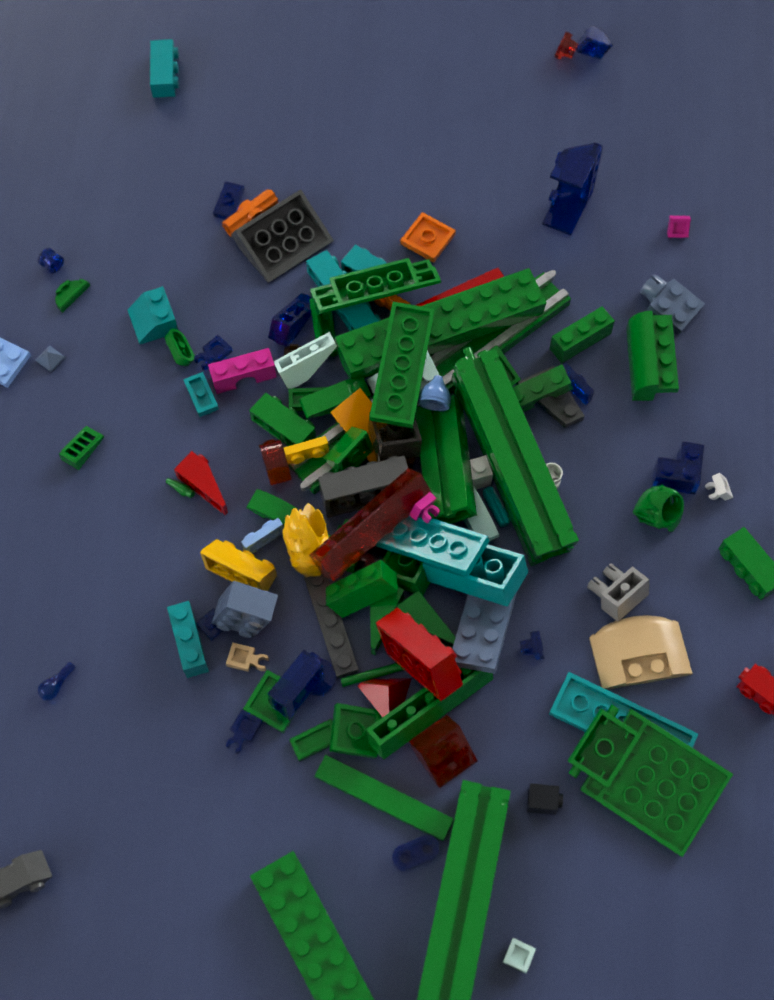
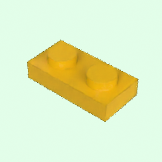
M326 436L284 447L287 465L292 463L299 464L313 457L320 458L329 452Z

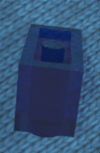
M590 26L579 39L576 51L577 53L601 60L613 45L603 29Z

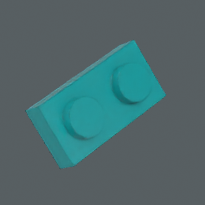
M203 372L183 379L199 417L219 410Z

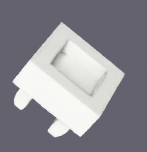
M721 473L713 475L712 479L714 482H709L705 485V488L708 490L715 488V492L709 495L711 500H717L721 497L726 501L733 498L728 481Z

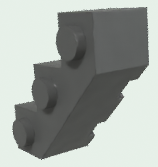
M42 850L20 855L12 859V864L0 868V909L11 905L12 899L21 892L30 890L31 893L43 889L45 883L53 877Z

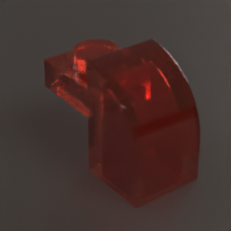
M268 440L259 445L270 485L292 480L281 440Z

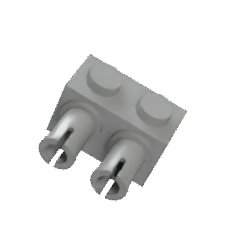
M611 563L609 567L607 566L604 569L603 575L614 582L608 587L599 578L594 577L587 586L589 590L601 598V609L618 622L649 595L650 579L633 566L623 573Z

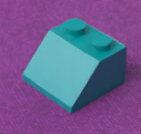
M163 286L143 292L128 309L140 345L165 337L170 329L178 330Z

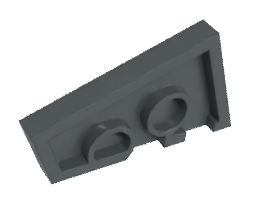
M552 366L523 380H520L517 382L516 386L555 367ZM570 391L556 398L549 396L538 401L546 409V412L564 428L584 420V414Z

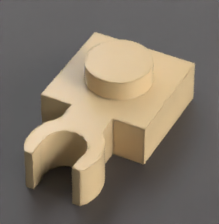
M232 643L226 666L249 672L250 666H255L260 671H266V666L259 665V661H269V657L265 654L254 655L255 648Z

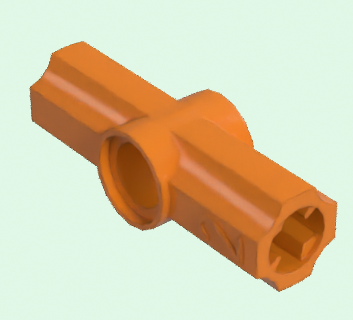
M267 189L252 201H243L239 205L237 212L222 222L226 233L231 237V234L236 229L278 204V198L271 189Z

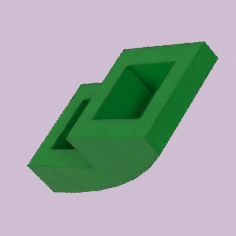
M256 489L246 506L247 509L264 519L266 517L271 520L279 518L283 523V527L286 515L290 516L293 508H296L288 502L259 489Z

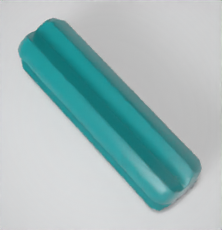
M492 486L485 488L483 496L500 527L510 524V518L495 489Z

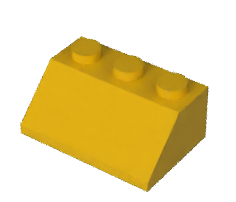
M216 539L200 552L207 570L231 582L234 580L268 591L277 576L276 569L271 562L265 559L261 561L247 550L242 552L236 549L234 544L226 540L222 542Z

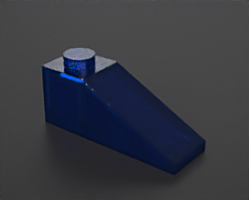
M301 293L273 316L268 338L285 347L290 344L312 315L310 299L312 297Z

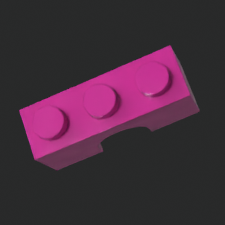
M269 348L208 364L216 394L236 389V383L246 377L255 378L256 383L277 378L275 364Z

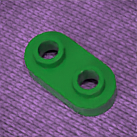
M170 329L165 335V341L175 362L181 366H189L195 359V355L185 335L177 329Z

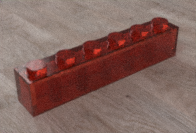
M409 468L405 470L309 555L322 575L332 581L341 577L344 571L353 563L359 561L362 555L373 548L381 538L390 533L399 522L410 515L414 505L431 492L421 473Z

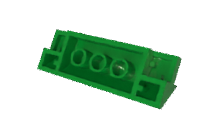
M406 258L330 277V284L312 288L310 293L318 315L440 284L441 279L435 266L432 267L429 259L411 263L410 259Z

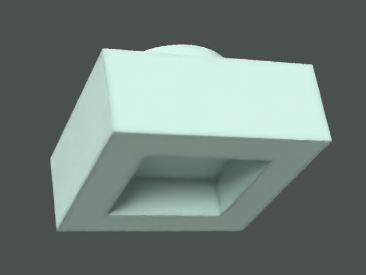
M512 938L503 963L526 974L536 948Z

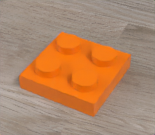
M422 212L401 238L400 245L434 263L456 235V230Z

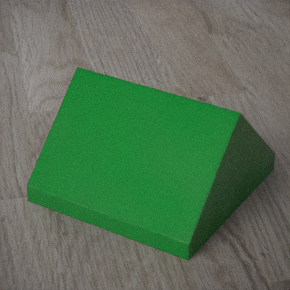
M351 427L323 459L336 472H340L348 467H359L367 459V456L374 451V447L365 430Z

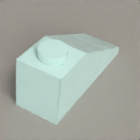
M330 332L274 361L288 390L308 381L337 347Z

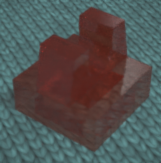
M565 32L554 57L560 60L562 56L572 59L578 43L571 39L573 34Z

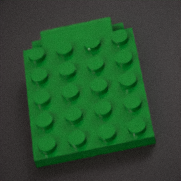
M611 704L607 712L600 708L567 760L573 765L568 773L575 778L578 777L581 771L588 776L579 790L683 857L733 774L633 709H629L623 721L615 718L620 710L616 706Z

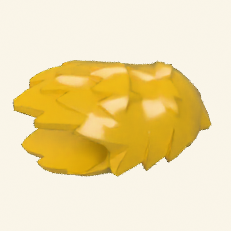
M307 503L303 510L300 509L298 511L297 508H293L290 516L286 515L282 534L290 556V562L292 563L291 566L298 573L304 575V577H316L321 575V571L326 568L329 561L330 549H328L330 537L328 536L326 522L319 509L315 510L311 504Z

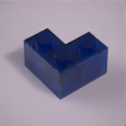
M683 441L677 454V460L658 457L653 471L652 486L664 485L677 492L695 495L701 481L704 445Z

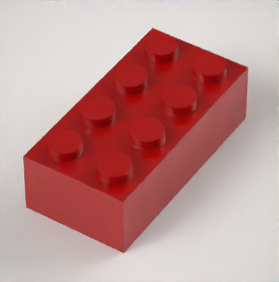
M397 607L376 622L387 655L440 701L463 686L460 677L462 672L456 664L455 659L457 656L453 649L449 646H444L436 635L432 636L428 633L421 623L418 625L409 613H404Z

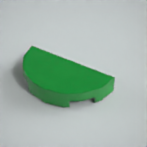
M84 279L67 280L62 283L56 290L55 300L58 309L63 313L90 287V283Z

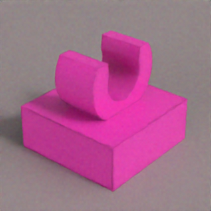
M669 216L667 236L669 238H688L691 222L690 216Z
M429 492L414 505L410 516L415 521L422 516V520L425 523H429L432 517L428 513H432L437 517L440 512L439 508L433 505L436 497Z

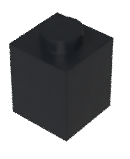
M530 783L528 787L527 812L556 815L558 808H562L563 794L559 793V786Z

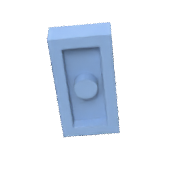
M280 519L269 520L255 533L247 534L241 541L243 550L253 554L282 535L284 527Z

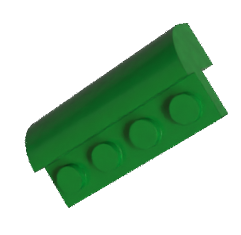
M644 311L633 315L626 327L632 401H653L656 393H677L679 383L672 315H653L652 311Z

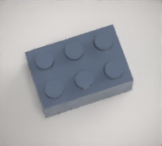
M233 580L218 599L212 624L217 625V628L220 630L230 631L231 629L237 631L242 637H255L271 622L278 595Z

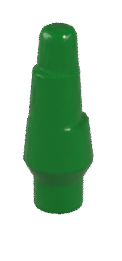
M167 478L166 484L177 490L179 494L189 498L194 497L195 491L189 485Z

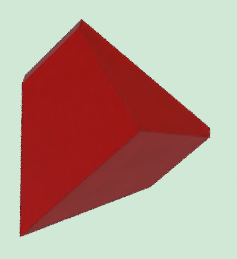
M412 678L371 679L360 683L358 688L379 714L384 717L405 702Z

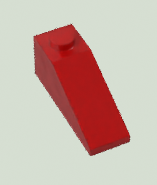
M191 451L175 467L174 471L177 479L189 485L195 493L226 515L228 513L226 503L208 465V460L203 455H197Z

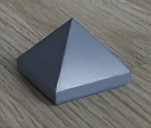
M49 346L36 359V362L52 372L65 359V356Z

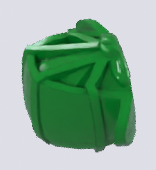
M664 485L652 486L641 495L633 510V514L639 519L638 522L657 529L668 528V531L673 532L681 521L684 511V500L672 488Z

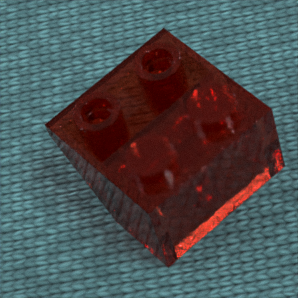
M448 715L409 741L418 760L439 788L478 761L460 726Z

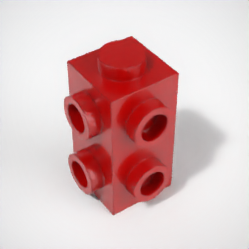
M756 663L751 669L746 667L738 677L741 682L737 688L740 689L744 697L757 702L765 713L774 715V677L771 676L768 669L758 666Z

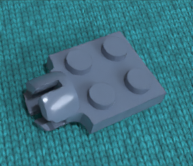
M653 274L640 290V293L650 301L647 309L655 315H672L673 330L680 334L705 303L674 278L666 282L657 274Z

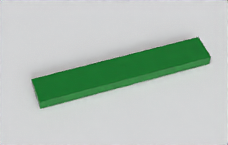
M327 755L324 756L315 774V778L442 842L454 820Z

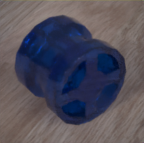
M46 248L40 253L38 263L46 267L47 271L53 274L62 268L64 258L56 254L52 248Z

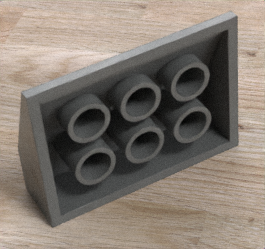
M301 189L236 229L231 234L242 253L268 283L334 241Z

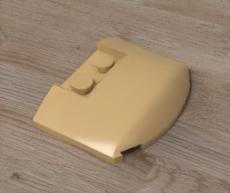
M649 615L627 617L618 622L614 621L605 625L589 638L600 684L606 690L693 674L679 623L675 620L672 621L664 617Z

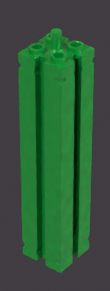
M471 347L463 349L465 357L455 363L451 380L454 387L457 388L456 392L481 451L488 459L493 479L522 548L528 556L527 559L530 566L571 552L579 539L576 532L573 531V525L503 364L499 361L497 350H483L477 354L478 358H475Z
M462 781L417 1000H471L511 793L510 790L493 786L490 788L482 786L480 783Z

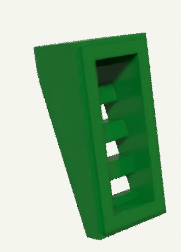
M85 426L61 450L59 456L62 461L80 470L104 436ZM87 434H90V435H92V436L95 437V438H94L93 440H91V439L87 438L86 436H87ZM84 440L89 444L86 446L81 442ZM79 446V447L82 448L83 450H82V451H79V450L76 449V448Z

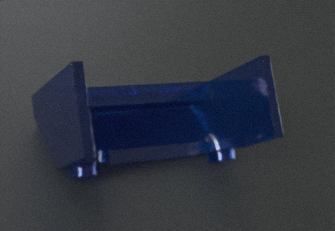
M595 142L566 148L563 152L559 151L555 160L556 165L550 174V178L559 181L557 189H553L550 193L549 201H551V205L542 225L570 236L572 235L593 194L604 145Z

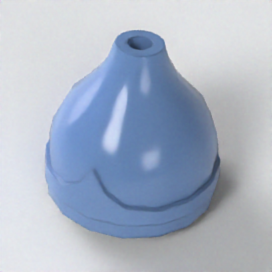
M435 375L428 384L424 385L418 397L419 406L432 411H446L450 408L451 395L444 384L442 376Z

